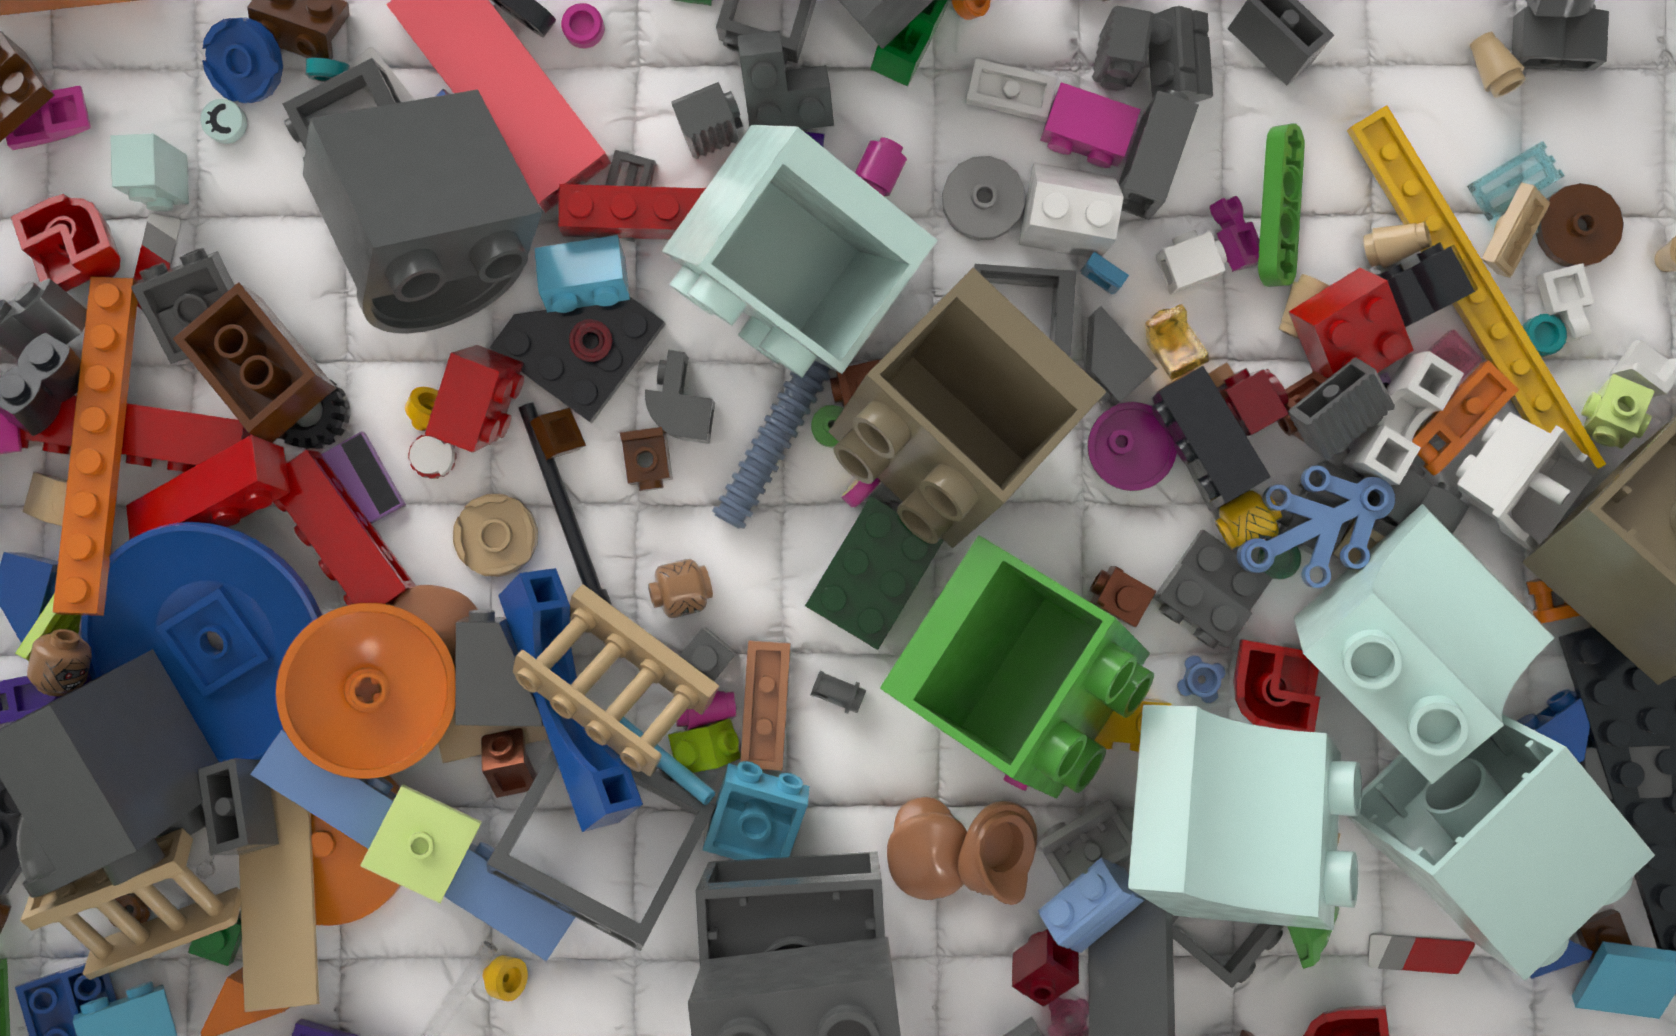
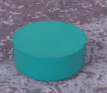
M308 58L306 59L305 75L312 80L325 82L349 70L350 65L337 60Z
M1540 314L1528 319L1522 325L1541 357L1557 353L1566 343V327L1555 315Z

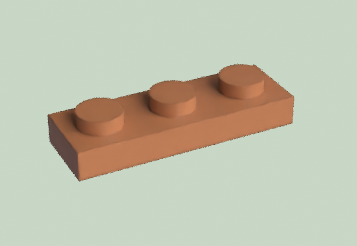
M749 640L740 762L749 761L757 764L764 770L782 771L791 643Z

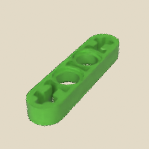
M1296 123L1273 126L1270 128L1266 139L1258 259L1259 277L1266 287L1289 286L1294 282L1297 273L1305 139L1300 126Z

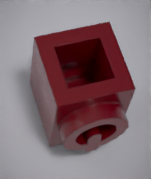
M1244 368L1223 380L1227 387L1219 392L1246 436L1257 433L1289 414L1285 408L1289 403L1288 395L1279 379L1269 369H1262L1250 374L1247 368Z
M1048 929L1031 935L1025 945L1013 952L1012 987L1043 1007L1079 984V952L1071 950V948L1059 946Z

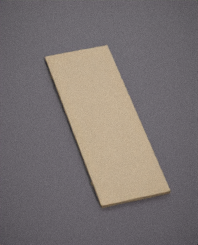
M271 787L279 844L239 855L243 956L242 977L245 1012L320 1004L311 813Z

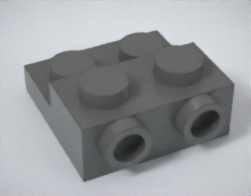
M204 248L191 251L179 257L182 262L181 265L168 270L164 263L149 267L139 272L142 280L131 286L170 364L188 358L173 338L234 286L218 251L208 255Z
M1200 530L1153 598L1162 604L1159 611L1167 618L1179 625L1184 620L1196 628L1193 636L1212 649L1217 644L1229 648L1253 614L1250 610L1273 578L1264 572L1251 573L1245 571L1239 565L1235 551L1231 550L1207 531Z

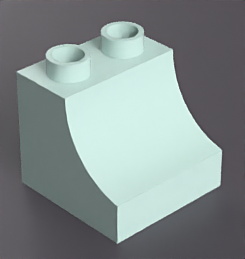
M1422 504L1369 550L1370 560L1365 567L1345 571L1295 615L1294 621L1303 654L1433 784L1504 726L1502 721L1503 707L1512 687L1528 665L1554 637Z
M1143 705L1128 889L1173 916L1334 930L1335 906L1354 908L1358 895V860L1356 852L1337 850L1339 815L1358 816L1360 813L1362 776L1359 762L1341 761V752L1327 733L1284 730L1242 723L1212 714L1197 706Z
M1502 714L1504 726L1433 784L1401 753L1362 790L1359 815L1347 817L1371 844L1417 883L1459 925L1474 943L1526 981L1539 967L1550 965L1558 960L1566 951L1569 938L1602 906L1609 905L1622 898L1630 889L1633 876L1655 854L1566 746Z

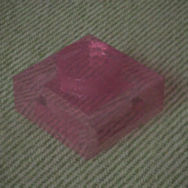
M1455 329L1447 331L1427 350L1463 372L1462 379L1483 360Z

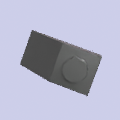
M1100 306L1088 318L1086 373L1106 391L1099 401L1103 404L1108 401L1112 406H1115L1158 368L1104 308Z

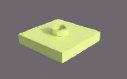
M403 784L360 866L441 903L482 821Z

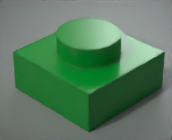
M237 919L233 926L193 940L188 953L229 966L234 962L242 939L241 920Z

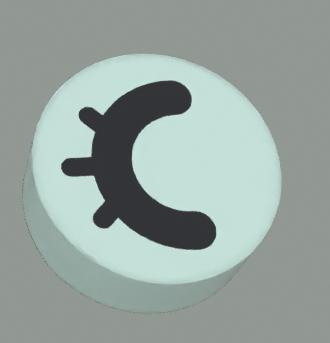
M213 100L204 107L201 113L200 121L204 132L219 143L229 144L236 142L246 131L247 118L244 111L230 100Z

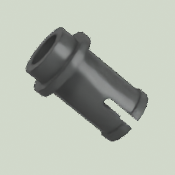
M820 670L810 696L818 697L845 708L844 713L846 714L849 711L858 713L867 690L860 688V683L857 681L853 685Z

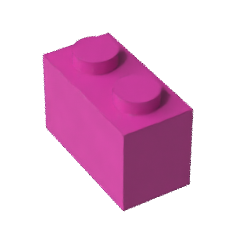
M1061 82L1055 94L1040 141L1048 143L1047 147L1050 150L1060 154L1070 155L1071 152L1087 156V161L1095 166L1110 168L1113 165L1118 167L1127 152L1141 109Z

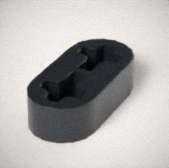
M491 0L540 37L544 38L556 22L555 17L536 0Z

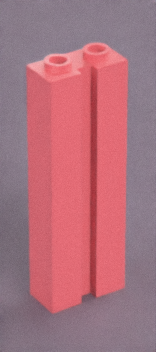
M391 0L386 4L453 93L478 89L537 203L545 213L559 203V184H580L582 181L586 183L611 164L605 151L489 0Z

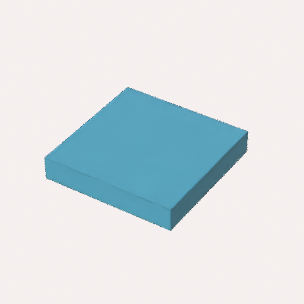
M1602 942L1572 994L1575 1008L1660 1019L1676 994V951Z

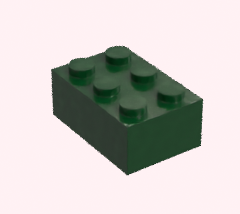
M871 496L805 604V607L878 650L944 540L940 538L935 544L921 540L904 525L897 511Z

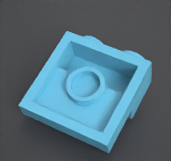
M742 761L738 766L728 763L702 851L734 860L789 857L808 806L810 786L803 785L802 779L791 773H782L779 777L762 773L761 767L753 762Z

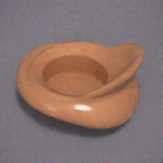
M436 585L411 587L399 595L392 603V606L416 615L431 626L445 643L456 669V622L464 617H469V611L478 610L477 607L467 596L450 588Z
M921 797L905 803L895 817L894 828L887 843V862L892 879L899 889L917 899L934 900L944 898L955 893L964 885L958 873V859L967 830L959 820L953 817L948 807L941 801L930 797Z
M998 801L985 807L972 821L958 859L960 879L969 890L982 895L993 896L1004 904L1014 905L1022 901L1026 893L1028 872L1034 859L1038 837L1036 824L1027 809L1014 802Z

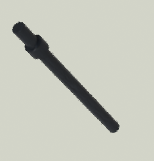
M534 402L524 404L518 407L580 580L582 584L612 605L607 589L601 588L555 459L546 460L530 424L531 420L539 416Z

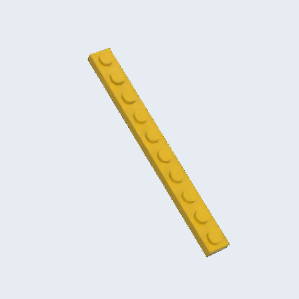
M1388 105L1351 126L1347 130L1348 134L1403 224L1426 222L1432 246L1441 242L1444 249L1455 245L1478 290L1452 304L1485 359L1489 360L1519 389L1510 400L1521 418L1548 433H1551L1556 425L1565 430L1579 450L1587 455L1598 469L1606 465V462Z

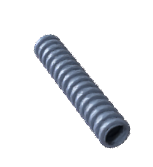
M814 361L803 378L792 371L790 372L792 379L790 382L785 381L783 384L786 388L784 393L779 392L777 395L779 402L777 405L772 404L770 407L773 411L771 416L766 415L764 421L767 423L764 427L760 426L757 432L760 435L758 439H752L751 443L754 445L752 449L745 451L744 454L747 456L745 462H739L738 466L741 469L738 473L734 472L731 477L734 481L732 484L726 485L725 489L728 490L726 495H720V506H714L712 512L715 513V516L738 529H745L747 524L744 523V520L747 516L751 518L753 512L750 511L752 506H758L760 501L757 500L759 494L764 495L766 489L763 488L765 483H771L772 478L770 474L772 471L777 472L779 469L776 465L778 460L783 461L785 458L783 451L785 448H791L792 444L789 441L791 437H797L798 432L796 428L804 425L805 421L802 418L804 414H810L811 409L808 408L810 404L817 402L818 399L815 395L817 392L823 391L824 387L821 384L824 380L828 381L831 377L828 374L831 368Z

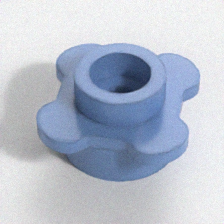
M1199 656L1188 657L1184 663L1186 667L1184 677L1177 684L1179 692L1184 696L1190 694L1199 696L1205 703L1214 702L1218 698L1217 691L1221 686V679L1225 677L1224 667L1219 663L1208 664L1202 662ZM1200 675H1203L1205 677V681L1203 683L1198 682V677Z

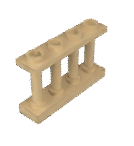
M582 584L571 596L570 617L572 621L537 659L526 651L521 650L516 655L513 674L524 689L532 693L537 691L550 701L551 707L560 716L566 719L572 718L583 726L587 735L593 741L600 745L607 744L620 754L621 760L630 769L636 772L642 771L646 775L651 776L657 769L662 757L661 753L655 749L656 745L686 709H694L702 715L712 703L719 685ZM584 632H591L605 643V647L570 685L550 669ZM618 657L626 658L638 667L640 672L608 709L604 711L585 695ZM652 683H659L670 691L674 698L643 735L639 737L621 724L620 720Z
M182 828L155 839L165 857L141 874L124 883L113 886L103 868H100L42 896L31 898L29 895L20 921L31 931L57 922L64 926L90 950L83 975L91 980L233 926L237 922L241 906L240 889L235 887L215 895L186 866L193 838ZM172 878L196 903L177 909L153 884ZM128 893H134L158 917L140 923L115 898ZM90 908H97L121 932L104 938L78 913Z

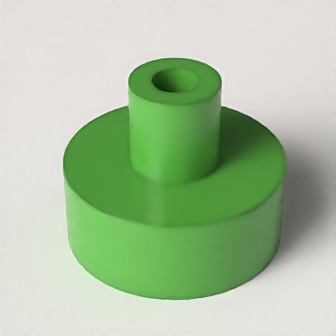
M827 405L820 408L814 414L811 430L819 444L828 448H834L839 442L828 432L830 430L828 424L834 423L844 408L837 405Z

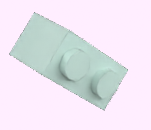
M154 133L110 135L113 188L128 195L129 200L145 204L146 208L152 211H172L173 205L189 204L188 161L185 153Z

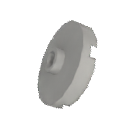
M992 156L972 157L958 164L948 175L942 192L943 212L949 224L957 232L959 231L968 238L977 241L994 240L1008 233L1020 219L1025 205L1024 185L1018 172L1007 162ZM980 191H987L990 193L992 200L988 203H981L977 199L976 194Z

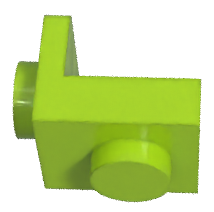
M730 718L710 725L668 734L673 757L692 773L720 768L740 759L739 739Z

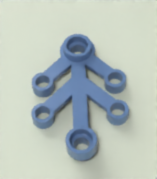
M1316 465L1305 469L1301 475V484L1307 491L1318 492L1324 490L1348 500L1334 508L1293 495L1284 485L1268 487L1262 496L1263 503L1268 509L1272 511L1285 510L1310 520L1267 541L1261 538L1246 541L1239 546L1237 551L1239 565L1247 572H1264L1272 566L1275 556L1318 536L1310 562L1302 569L1301 577L1304 584L1308 587L1322 588L1331 579V571L1328 564L1341 525L1356 517L1350 543L1341 549L1340 560L1349 569L1365 567L1370 560L1367 544L1375 520L1387 516L1395 503L1394 491L1385 480L1378 477H1368L1356 484L1330 475L1329 471L1323 466ZM1312 471H1317L1322 476V483L1318 487L1313 486L1309 481V475ZM1274 490L1280 491L1284 496V501L1280 506L1274 505L1270 500V495ZM1371 490L1376 491L1380 496V502L1377 506L1370 505L1367 500L1368 493ZM1256 547L1261 548L1265 553V558L1260 564L1255 563L1251 558V552ZM1352 548L1358 549L1361 553V559L1357 564H1353L1348 558L1349 551ZM1314 567L1320 568L1323 574L1321 581L1318 583H1314L1310 579L1309 574Z

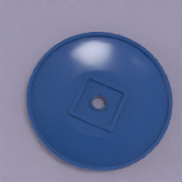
M200 522L173 523L145 531L125 542L109 556L110 564L104 616L82 615L81 636L92 648V659L89 668L91 679L94 680L153 649L219 763L234 758L261 760L277 735L284 729L278 715L275 694L276 680L282 659L295 637L307 625L322 615L309 588L297 572L272 549L242 532L225 526ZM208 631L215 632L222 638L223 650L216 649L209 643L207 638Z

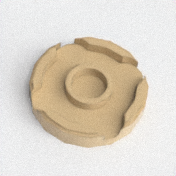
M486 494L473 499L464 507L465 509L461 511L460 516L457 517L453 526V544L457 555L466 566L483 576L504 577L521 570L531 560L538 545V527L532 512L521 501L507 495Z

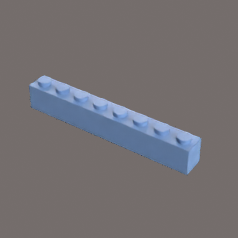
M284 729L280 731L250 774L367 849H369L396 797V794L390 791L393 785L383 777L371 779L349 778L333 774L313 764L297 750ZM480 842L478 846L471 843L444 897L547 961L575 917L487 872V862L495 849L484 842Z

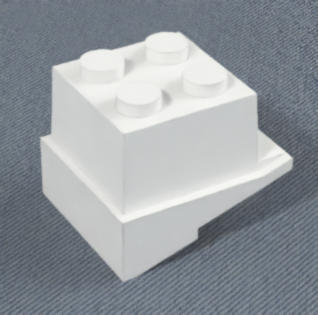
M1509 412L1503 421L1496 418L1488 427L1481 439L1485 444L1478 456L1475 457L1470 454L1456 472V476L1459 477L1457 486L1462 493V498L1499 523L1501 533L1532 552L1558 526L1598 472V468L1587 455L1579 450L1564 429L1556 425L1552 432L1548 433Z

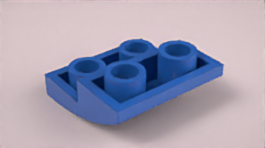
M83 963L17 985L15 990L29 1036H77L73 1017L76 1014L82 1013L81 1005L102 997H108L109 1003L117 1000L109 973L89 980L83 975L86 964Z

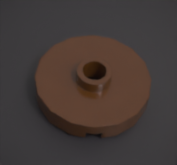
M1579 183L1565 186L1546 198L1550 205L1537 228L1538 233H1536L1539 246L1548 258L1565 267L1582 263L1584 267L1601 262L1614 252L1622 239L1624 222L1620 207L1609 193L1598 186ZM1579 218L1586 222V231L1579 228Z

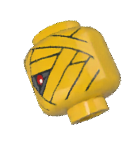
M1248 490L1220 506V518L1215 520V524L1229 548L1233 550L1236 547L1239 548V546L1250 539L1261 538L1267 541L1277 536L1279 527L1276 521L1283 516L1281 511L1268 509L1259 493ZM1270 496L1271 502L1277 506L1273 498Z

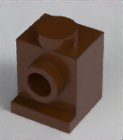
M662 427L620 432L628 484L638 485L639 491L663 489V481L673 480L667 433L662 430ZM644 452H650L653 455V463L649 467H641L638 461L639 456Z

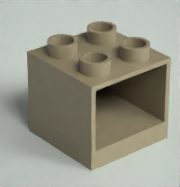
M973 267L865 376L828 432L839 441L833 448L834 454L849 474L866 484H871L878 478L902 501L897 508V512L901 521L913 534L931 544L937 543L942 538L953 549L1005 504L1100 400L1106 391Z
M1676 416L1628 455L1522 561L1528 569L1657 685L1676 676Z

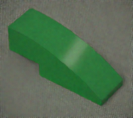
M933 0L883 49L878 45L870 70L908 87L950 0Z

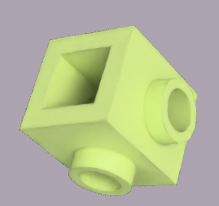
M1612 374L1599 389L1598 393L1592 392L1582 409L1581 415L1587 417L1584 428L1588 435L1592 436L1601 445L1616 446L1621 449L1633 437L1640 439L1652 418L1651 415L1646 414V411L1655 391Z

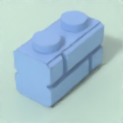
M1101 857L1088 868L1086 874L1082 873L1038 910L1040 917L1059 946L1071 948V950L1082 953L1145 901L1142 896L1128 889L1129 874L1122 866L1115 863L1112 864L1111 861Z

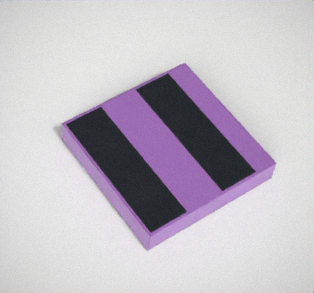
M361 431L322 453L324 459L371 524L406 505L365 432Z

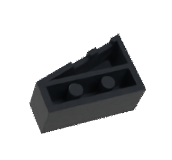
M1204 366L1166 386L1152 397L1155 404L1152 406L1153 414L1163 428L1168 429L1174 441L1175 450L1187 466L1209 511L1231 501L1271 477Z

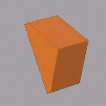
M242 967L227 977L200 1033L201 1036H218L285 1012L290 1007L245 1012Z

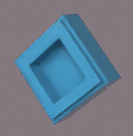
M1093 252L1080 270L1083 276L1111 295L1115 294L1129 277L1127 273L1096 252Z

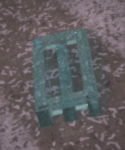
M1541 141L1467 186L1488 221L1507 211L1513 197L1494 209L1489 201L1541 170L1546 175V178L1533 185L1539 191L1565 176L1561 169L1557 171L1553 163L1556 162L1552 155L1548 157L1544 149L1547 146L1544 141ZM1532 156L1535 157L1538 162L1537 164L1486 194L1483 193L1480 187Z

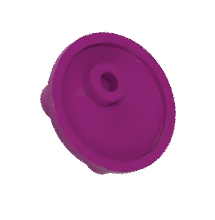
M1140 402L1120 403L1103 412L1093 424L1088 437V456L1093 469L1103 481L1121 490L1139 491L1156 485L1170 472L1177 455L1174 441L1168 429L1163 428L1153 414L1152 406Z

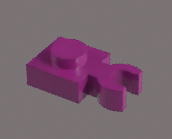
M1233 196L1228 200L1222 198L1209 206L1211 215L1222 228V231L1216 234L1223 245L1227 262L1232 272L1257 266L1260 239L1253 222L1245 223L1243 206L1237 196Z

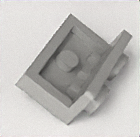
M1111 799L1104 803L1100 800L1090 803L1080 811L1079 818L1067 825L1065 822L1053 825L1044 832V838L1038 842L1043 854L1064 888L1082 873L1086 874L1088 868L1101 857L1111 861L1112 864L1118 865L1130 859L1132 834L1118 814L1116 806Z

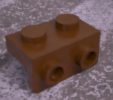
M252 0L247 6L249 18L260 22L273 34L279 48L305 58L332 60L331 41L350 15L349 4L343 0Z

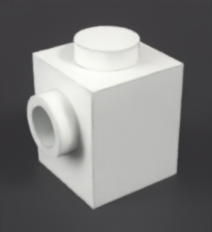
M1192 230L1176 236L1172 239L1174 245L1162 249L1156 256L1170 295L1216 279L1226 271L1224 264L1227 263L1225 250L1219 240L1214 241L1211 231L1198 236L1196 230Z

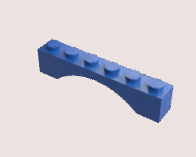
M556 568L519 573L498 595L518 653L524 650L537 659L570 623V604ZM572 647L550 669L570 685L577 678ZM537 691L533 693L581 831L586 832L619 823L640 808L643 803L631 770L624 764L620 756L607 744L600 745L593 741L587 735L585 728L574 719H566L556 713L551 707L550 701Z

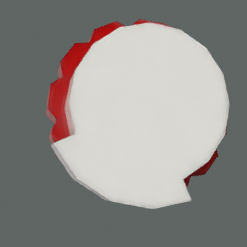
M421 435L417 437L416 441L409 448L408 459L411 461L410 466L413 470L417 471L418 475L425 478L438 479L439 477H445L455 466L454 461L457 459V453L454 451L455 446L428 435Z

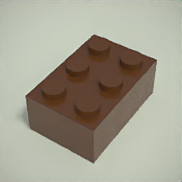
M240 282L234 285L173 338L248 433L271 443L336 389L335 385L262 297Z

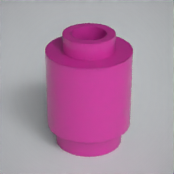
M881 137L879 141H869L855 173L884 197L890 196L907 161L905 155L901 153L903 147L885 137Z

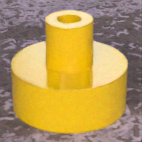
M417 387L411 391L404 408L407 416L412 420L411 424L415 429L419 431L426 430L438 390L430 387Z
M507 955L495 958L483 970L482 977L486 992L493 998L507 1002L517 999L527 983L528 971L526 964L521 959Z

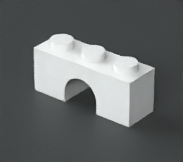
M1430 351L1406 355L1386 389L1395 405L1394 410L1388 411V414L1383 416V419L1377 425L1368 427L1367 432H1361L1360 437L1357 438L1343 464L1366 478L1378 477L1390 485H1400L1421 447L1412 442L1416 430L1431 413L1443 411L1464 373Z

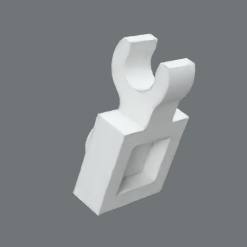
M1583 263L1545 272L1537 276L1536 279L1546 313L1549 316L1560 314V320L1564 323L1567 330L1566 343L1591 335L1590 323L1585 315L1584 308L1594 304L1595 301Z

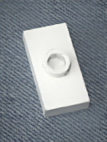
M976 58L965 103L1046 122L1057 77Z

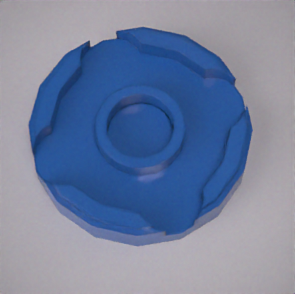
M247 17L222 19L211 26L203 40L202 49H206V60H202L204 72L212 87L224 98L233 102H261L273 95L281 83L283 72L281 49L273 34L260 22Z

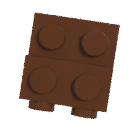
M0 31L1 142L55 96L26 52L2 31Z

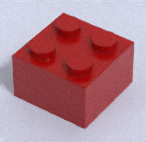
M1362 268L1356 269L1288 312L1312 371H1316L1326 378H1330L1355 357L1374 368L1378 373L1414 351L1388 280Z
M479 345L450 353L425 435L472 453L487 445H491L499 438H503L511 423L512 416L507 414L511 399H516L519 396L524 384V376L520 374L523 362Z

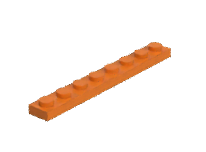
M90 278L52 611L59 615L104 616L110 564L109 556L111 555L138 300L131 289V286L137 282L134 278Z

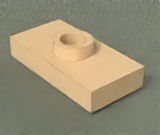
M1521 182L1507 211L1498 219L1494 228V235L1481 258L1498 275L1508 278L1513 275L1550 205V202L1533 185Z

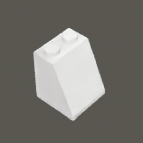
M1033 163L1018 245L1088 258L1093 252L1103 256L1116 241L1124 198L1116 177Z

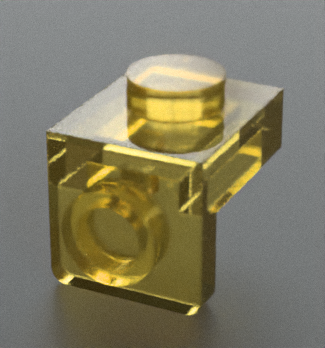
M1179 304L1171 309H1162L1146 321L1147 345L1171 381L1209 362V353L1187 323V310L1183 304Z

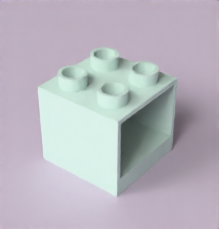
M751 125L665 245L662 252L682 266L669 284L671 287L708 314H715L731 326H733L741 313L744 312L750 318L738 333V336L776 364L780 365L781 363L803 378L814 361L843 374L938 240L799 127Z

